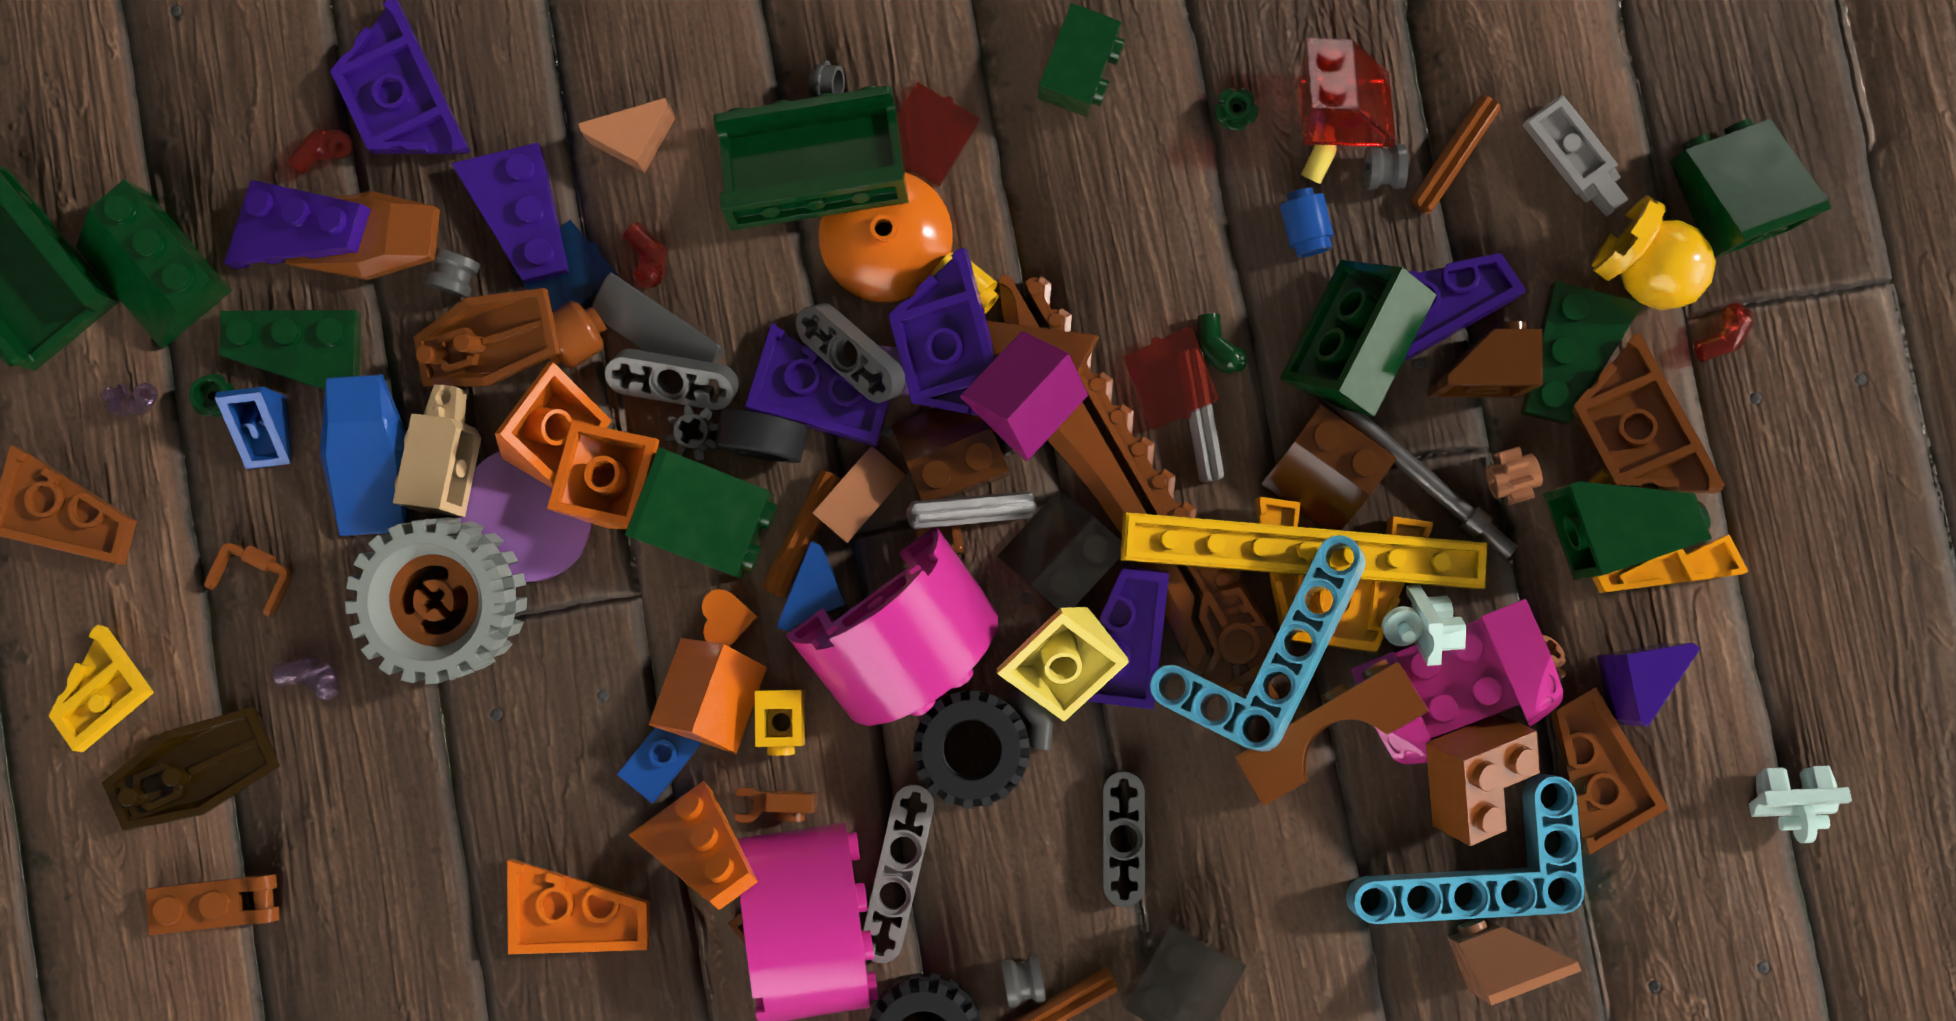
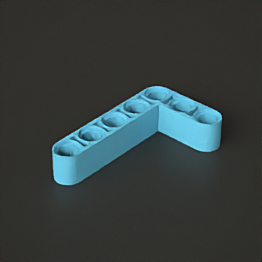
M1337 535L1326 539L1319 547L1246 699L1189 670L1175 665L1163 666L1152 676L1150 688L1154 699L1164 707L1246 748L1263 752L1277 747L1364 572L1366 565L1365 555L1357 543L1347 536ZM1341 548L1352 550L1354 560L1349 568L1343 571H1336L1331 568L1330 559L1336 550ZM1321 590L1330 591L1333 596V603L1330 609L1321 614L1312 613L1309 603L1313 594ZM1297 633H1309L1312 639V646L1309 652L1304 656H1293L1289 650L1291 638ZM1285 674L1291 681L1290 692L1283 699L1275 700L1269 693V683L1273 677ZM1180 675L1185 681V691L1180 698L1171 700L1166 694V684L1173 676ZM1222 696L1227 702V712L1222 719L1212 721L1207 715V704L1213 697ZM1263 716L1270 724V732L1265 740L1255 743L1248 734V727L1253 719Z
M1547 774L1534 775L1524 784L1522 804L1527 867L1364 876L1351 882L1346 891V902L1349 909L1361 919L1373 924L1565 914L1573 912L1581 905L1584 899V879L1575 788L1568 780ZM1553 784L1557 790V800L1551 807L1545 808L1540 799L1541 791L1546 785ZM1556 830L1561 838V846L1558 851L1549 855L1545 850L1544 841L1550 832ZM1561 878L1565 885L1564 893L1558 900L1551 901L1548 895V887L1553 880ZM1515 880L1519 888L1518 896L1513 902L1505 904L1502 901L1501 890L1508 881ZM1469 883L1473 890L1472 899L1464 906H1457L1454 899L1457 887L1461 884ZM1422 885L1426 889V901L1420 908L1411 909L1407 902L1408 894L1415 886ZM1377 888L1381 895L1380 904L1373 911H1363L1360 904L1361 896L1366 890Z

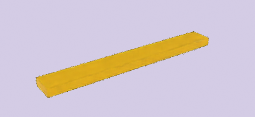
M1126 512L1123 514L1120 560L1306 575L1322 543L1331 536L1342 535L1355 541L1365 555L1366 565L1360 580L1485 589L1487 543ZM1347 548L1336 550L1330 559L1331 568L1336 571H1343L1349 568L1354 560L1353 551Z

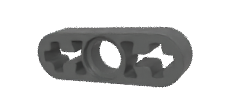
M821 303L805 307L799 312L796 319V329L800 339L867 399L880 403L896 398L903 392L906 380L905 373L900 364L832 305ZM846 341L851 342L856 348L857 360L855 364L850 363L844 355V344ZM882 372L883 378L878 373Z
M623 349L617 352L605 369L606 381L617 393L711 410H720L727 407L739 388L737 375L726 365L636 349ZM624 364L629 365L630 372L636 374L632 380L627 378L625 371L620 370ZM650 367L653 369L650 375L645 374ZM671 369L678 372L683 379V387L679 389L667 387L661 379V371ZM712 379L718 380L719 387L723 389L721 394L714 393V387L708 385ZM693 384H699L695 391L691 390Z
M1123 770L1110 774L1102 786V887L1107 899L1119 907L1135 905L1141 900L1145 892V790L1141 780L1136 775ZM1119 779H1127L1128 786L1136 788L1135 796H1129L1127 799L1128 813L1137 810L1136 820L1123 816L1109 820L1110 810L1119 812L1118 798L1110 795L1111 788L1118 787ZM1120 825L1132 827L1137 836L1134 847L1124 852L1114 849L1110 843L1111 832ZM1110 857L1118 860H1130L1137 857V866L1127 864L1128 878L1137 883L1136 888L1128 890L1127 897H1120L1118 890L1110 887L1111 881H1118L1120 877L1119 864L1109 866Z

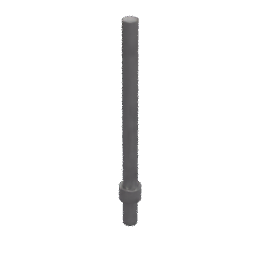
M1319 399L1345 422L1397 457L1394 464L1462 522L1460 527L1474 539L1479 536L1504 559H1507L1517 549L1518 545L1491 523L1493 518L1479 506L1474 509L1364 414L1343 410Z

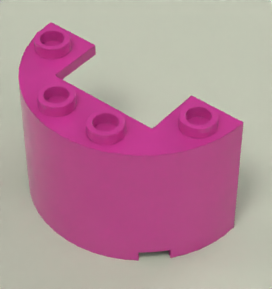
M937 527L931 528L898 552L908 568L840 618L833 621L826 610L822 608L786 635L848 716L856 723L873 726L892 722L910 714L913 716L923 715L933 707L936 699L949 689L958 688L970 680L973 675L972 668L984 655L999 630L998 613L994 605Z
M838 823L737 838L758 880L755 885L740 895L753 999L756 998L757 1005L755 1007L757 1021H788L870 1008V1001L878 1000L875 971L866 973L865 960L874 959L871 931H861L859 912L868 911L864 883L855 884L852 861L860 860L857 832L847 833L846 823Z

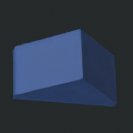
M265 387L216 393L215 400L246 469L291 464L292 449L286 395Z
M812 541L777 624V628L785 631L794 630L822 608L828 614H831L848 606L824 547Z

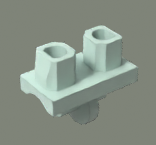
M1421 585L1406 586V594L1412 603V607L1401 606L1394 608L1383 619L1382 630L1386 639L1396 646H1407L1415 643L1427 666L1441 665L1442 651L1465 649L1466 624L1461 617H1453L1454 610L1448 595L1427 597Z
M1812 766L1803 769L1799 773L1803 789L1793 790L1790 788L1786 769L1766 768L1756 775L1757 797L1749 803L1751 817L1783 816L1778 819L1780 830H1793L1795 838L1800 843H1813L1817 836V829L1830 828L1829 816L1817 814H1835L1838 811L1839 804L1852 801L1849 787L1837 788L1830 766Z

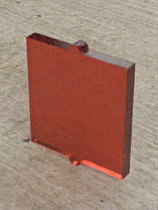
M917 82L897 114L905 171L908 173L914 171L936 185L941 186L980 123V118L954 104L951 96L944 98Z
M1190 326L1163 339L1154 337L1152 344L1123 356L1149 426L1153 430L1179 418L1188 420L1191 417V413L1220 401L1195 333Z

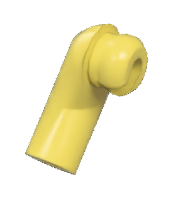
M1311 116L1302 134L1305 138L1314 141V148L1301 175L1321 184L1337 151L1334 124L1330 120L1326 119L1323 121L1318 116Z

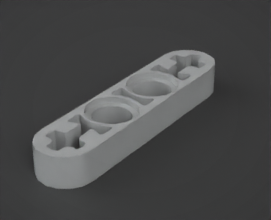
M911 783L903 786L896 793L893 800L863 931L870 930L873 936L879 934L883 919H874L875 911L886 917H902V923L898 925L892 921L888 935L891 940L896 941L895 947L887 946L884 953H879L876 951V943L872 941L874 959H871V961L876 963L893 961L899 955L904 943L935 804L932 793L921 784ZM912 792L920 793V801L927 804L926 811H918L914 821V826H923L921 835L909 828H894L896 820L905 824L908 808L901 806L902 798H910ZM908 837L913 840L917 847V854L912 861L900 863L892 857L890 846L896 838ZM889 882L901 884L906 892L905 903L897 908L885 906L880 899V890L885 884Z

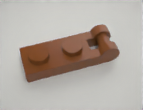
M276 874L184 883L145 889L149 935L279 921V906H274L273 889L277 888ZM245 892H253L254 908L247 909Z

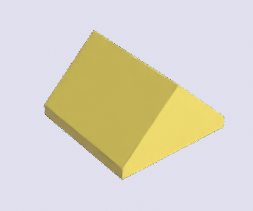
M1088 607L1060 608L996 669L998 675L1065 722L1125 667L1129 661Z

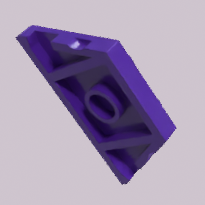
M386 0L383 4L386 10L370 29L365 26L354 40L353 48L348 53L343 54L330 70L367 149L373 154H467L471 152L398 0Z
M961 248L951 255L952 259L934 276L930 275L922 282L910 299L901 302L888 316L901 365L905 373L911 402L918 405L979 416L959 396L994 361L996 353L967 249Z

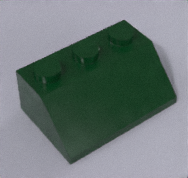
M123 179L89 208L76 249L159 347L164 349L233 291L148 191L127 179Z
M1340 260L1280 379L1343 410L1374 417L1384 401L1386 393L1405 360L1407 352L1426 319L1427 313L1437 294L1403 267Z

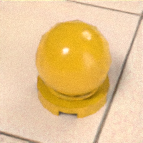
M1646 195L1625 214L1632 221L1621 235L1616 238L1611 233L1609 234L1592 262L1593 271L1607 281H1610L1617 275H1621L1625 290L1637 302L1658 311L1676 309L1694 303L1712 283L1716 265L1712 247L1698 228L1680 220L1662 221L1665 205Z

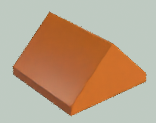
M548 362L495 432V436L503 460L553 488L571 421L607 428L612 420L554 362Z
M571 421L547 509L604 528L627 529L654 461L659 440Z
M680 638L649 725L737 755L755 704V691L760 690L767 667L725 644Z

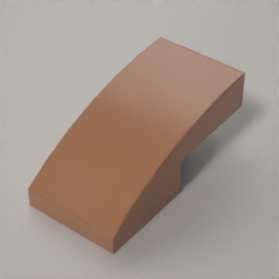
M871 446L812 514L848 543L906 475Z

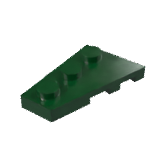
M1558 281L1552 283L1541 324L1543 385L1525 394L1521 414L1563 425L1570 423L1574 417L1572 412L1573 406L1586 390L1594 385L1644 304Z
M356 310L221 311L219 355L325 390L326 378L360 376L361 313Z

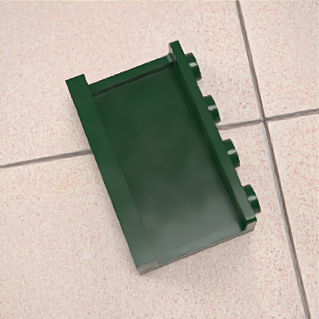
M866 86L858 91L839 94L823 93L815 98L796 101L780 100L773 102L771 105L747 109L737 107L727 112L713 115V123L719 137L724 192L719 193L720 204L730 231L909 203L897 110L890 86Z
M0 165V359L10 367L17 365L36 371L119 302L12 172Z

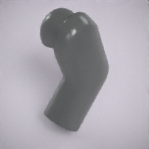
M1014 688L1009 694L1008 703L1015 711H1020L1031 723L1030 748L1051 750L1054 714L1018 688Z

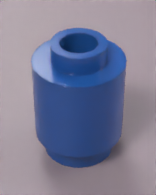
M1303 188L1288 193L1286 195L1287 202H1284L1279 207L1289 247L1295 249L1297 258L1311 257L1331 250L1332 244L1330 239L1334 237L1324 194H1314L1313 188Z

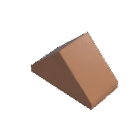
M662 98L578 124L581 133L591 145L645 173L671 128L675 116L666 98Z

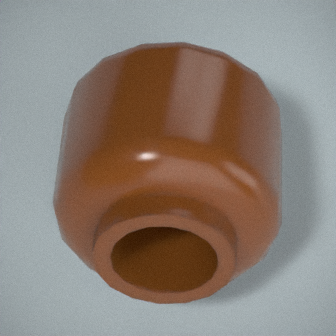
M570 301L552 312L560 354L551 357L550 360L556 365L561 363L563 366L572 369L603 350L604 342L600 333L607 330L593 306L584 310L579 303Z

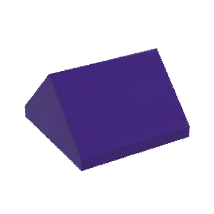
M1694 643L1657 644L1597 655L1606 703L1617 723L1648 727L1701 648Z

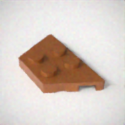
M1640 333L1633 335L1623 351L1612 363H1609L1599 375L1594 385L1587 389L1575 403L1572 410L1610 484L1686 493L1716 494L1722 491L1725 484Z

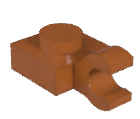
M753 787L739 788L736 790L735 796L751 798L754 806L750 813H736L734 820L740 823H750L766 811L777 812L778 821H805V813L812 814L817 810V792L761 791Z

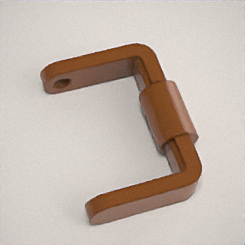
M224 544L210 569L204 586L213 590L218 585L232 554L239 556L241 561L264 572L271 571L279 575L263 610L264 615L272 617L292 579V571L288 567L275 562L276 557L252 545H248L245 548L238 544Z

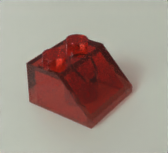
M1307 38L1299 73L1303 144L1394 147L1396 137L1389 72L1351 39Z

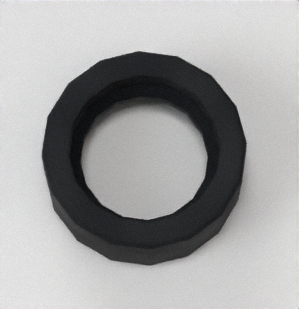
M727 409L721 411L715 446L719 449L744 456L777 462L799 463L802 458L807 428L801 423L777 416Z

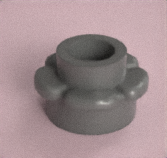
M824 60L818 65L817 69H812L808 81L811 96L823 93H844L845 77L842 67L831 65L829 61Z

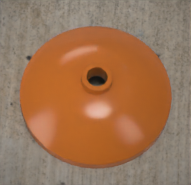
M905 172L909 203L821 217L818 239L821 256L826 268L842 288L863 300L876 303H895L910 299L916 293L917 287L932 275L940 261L951 253L953 243L952 224L944 202L931 186ZM886 222L892 226V231L889 235L880 236L875 232L876 227L880 223Z

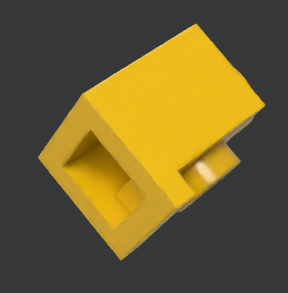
M806 690L755 691V747H767V755L782 756L795 755V746L805 745ZM780 713H784L790 718V726L786 731H780L775 727V717Z

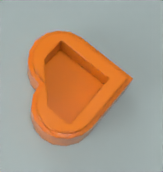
M712 590L702 601L703 615L707 619L703 634L707 642L721 643L732 647L759 617L727 590Z

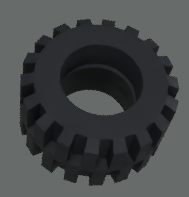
M960 691L940 699L924 714L913 739V760L917 766V773L920 779L927 785V789L934 796L937 795L942 798L943 802L952 806L953 804L963 806V808L973 809V807L983 806L984 808L1007 797L1015 786L1019 785L1029 762V737L1021 717L1006 701L984 691ZM965 721L984 723L993 730L998 739V758L993 767L981 775H962L956 772L946 760L944 754L945 739L950 730L959 723Z
M921 973L911 974L910 979L903 981L901 978L897 980L888 991L884 990L872 1009L869 1021H902L908 1015L919 1011L938 1014L946 1021H981L982 1016L979 1007H976L973 1003L972 995L967 989L962 991L958 987L959 983L951 978L949 981L940 979L941 974L931 973L930 977H921Z

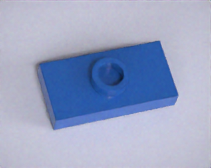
M655 727L617 775L653 804L703 743Z

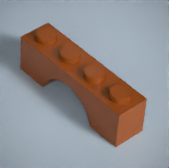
M1386 659L1364 670L1361 674L1365 681L1355 687L1348 689L1347 685L1343 683L1323 694L1321 698L1325 704L1310 713H1308L1305 706L1296 710L1282 740L1277 747L1270 751L1261 752L1242 746L1245 751L1235 756L1263 806L1272 803L1309 781L1307 758L1310 747L1319 733L1328 726L1343 720H1359L1373 725L1384 734L1389 735L1429 712V709L1399 662L1389 665ZM1262 730L1250 738L1255 743L1265 740L1268 734L1265 730Z

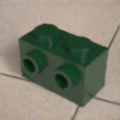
M1071 3L1039 83L1038 99L1087 118L1093 104L1101 106L1110 83L1109 80L1103 78L1109 63L1117 65L1126 39L1119 37L1122 21Z

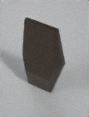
M250 707L165 731L103 781L102 784L122 830L128 831L205 815L279 768L280 764L255 708Z

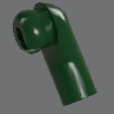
M1209 313L1199 315V348L1203 352L1204 360L1220 372L1226 374L1242 371L1247 364V354L1242 348H1236L1222 338L1220 314Z

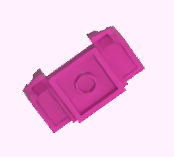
M1526 599L1483 615L1481 619L1466 624L1465 649L1442 651L1441 665L1427 666L1416 645L1350 669L1358 685L1365 681L1361 673L1372 665L1386 659L1389 665L1399 662L1429 709V712L1389 735L1376 728L1394 760L1404 765L1427 763L1426 742L1517 706H1521L1526 720L1531 727L1561 704L1563 697L1562 686L1551 654Z

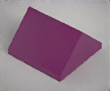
M1021 331L959 397L1025 461H1028L1083 402L1088 394L1069 353Z

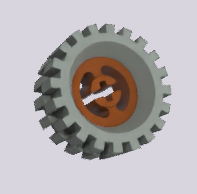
M447 517L398 524L388 529L390 534L377 535L371 540L368 545L374 551L360 553L353 564L363 569L362 574L348 576L346 589L356 590L357 598L345 601L346 614L357 613L360 622L349 627L353 638L366 636L369 644L361 649L368 659L380 656L385 658L379 669L388 675L403 671L402 681L415 683L425 679V684H438L486 668L495 662L493 657L506 653L512 646V643L507 638L519 634L524 623L514 619L515 613L527 610V597H516V587L526 585L524 573L516 575L511 573L509 566L518 562L513 551L500 552L498 550V547L504 542L502 538L496 533L482 534L484 526L474 521L461 523V518ZM439 566L447 569L448 576L423 582L426 588L417 589L421 577L430 568ZM441 590L445 593V596L443 598L441 593L439 592ZM441 600L445 606L441 607L438 602ZM467 607L463 620L453 630L448 631L436 627L435 621L458 616L460 613L457 610Z

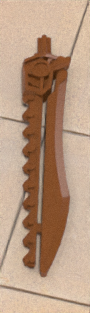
M1007 274L1002 275L999 279L1004 322L1039 327L1011 277ZM1042 276L1040 278L1028 279L1025 282L1028 294L1048 328L1071 331L1072 315L1062 308L1060 310H1052L1050 308L1052 283ZM1091 353L1080 375V379L1091 403L1155 514L1196 518L1195 507L1186 501L1184 503H1175L1174 501L1175 475L1165 468L1163 471L1154 470L1155 444L1144 436L1143 438H1134L1132 436L1134 411L1124 404L1122 406H1113L1111 403L1113 379L1104 372L1101 374H1093L1091 372ZM1082 402L1047 440L1091 491L1122 535L1124 513H1147ZM1137 562L1140 568L1169 571L1165 617L1179 642L1189 667L1202 672L1201 677L1231 692L1241 687L1247 696L1275 640L1276 634L1243 582H1238L1239 574L1232 569L1186 566L1201 592L1196 618L1212 650L1211 654L1208 655L1191 621L1195 597L1178 567L1174 564ZM1269 683L1268 688L1271 697L1275 700L1281 699L1272 684ZM1213 697V698L1208 702V704H1210L1211 702H1213V700L1215 699V697ZM1260 717L1264 725L1269 723L1265 717Z

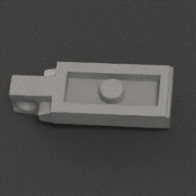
M1561 95L1522 125L1575 194L1579 195L1585 203L1592 199L1594 204L1607 217L1628 201L1626 195L1615 183L1621 178L1615 169L1618 166L1617 162L1565 96Z

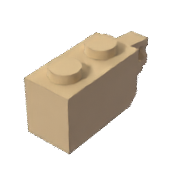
M434 385L424 415L411 414L409 427L404 436V451L400 470L395 479L394 504L419 512L458 517L466 516L481 443V436L476 428L465 424L467 391L455 386Z

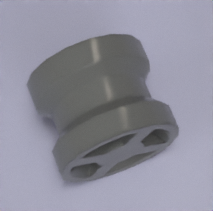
M1368 144L1363 161L1365 188L1367 190H1377L1380 185H1390L1394 190L1404 189L1408 177V152L1406 145L1394 144L1390 149H1382L1377 144Z
M437 248L435 253L436 267L433 272L427 275L425 283L458 297H469L472 290L469 282L471 277L478 273L481 264L463 255Z
M1038 954L1029 955L1022 962H1014L1012 959L1001 960L1009 1008L1019 1006L1022 1000L1033 999L1036 1002L1046 1001Z

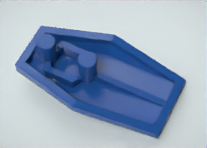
M383 374L326 378L320 458L340 536L390 533L389 528L398 524L408 523V508L393 503L395 479L400 470L406 430Z

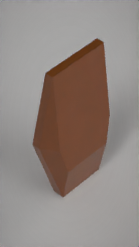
M374 191L333 196V198L360 203L371 209L358 252L312 259L305 256L289 258L286 260V264L293 267L370 280L435 260L440 209L433 205Z
M545 288L467 297L413 336L423 387H433L434 385L455 387L491 386L560 354L548 289Z

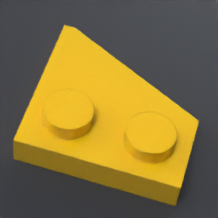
M96 625L91 630L88 637L94 639L83 663L75 662L67 678L66 689L58 696L49 714V718L72 751L84 752L154 693L109 628L101 625Z

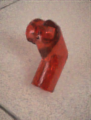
M313 130L286 161L302 175H305L318 159H343L347 157L352 151V140L343 131Z
M635 222L623 234V238L639 253L638 270L633 271L634 280L639 286L644 288L657 287L663 281L666 274L667 251L639 222Z
M1730 303L1722 310L1721 320L1724 322L1720 333L1694 341V352L1700 362L1735 352L1741 348L1754 324L1752 312L1746 309L1742 303Z

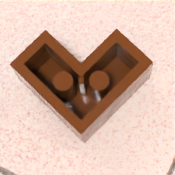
M1496 714L1426 742L1433 827L1469 846L1507 831L1504 788L1540 773L1537 731L1500 714Z

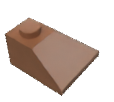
M1477 918L1462 923L1457 927L1459 933L1447 937L1467 989L1491 1006L1581 971L1577 961L1492 921L1485 922L1484 918Z

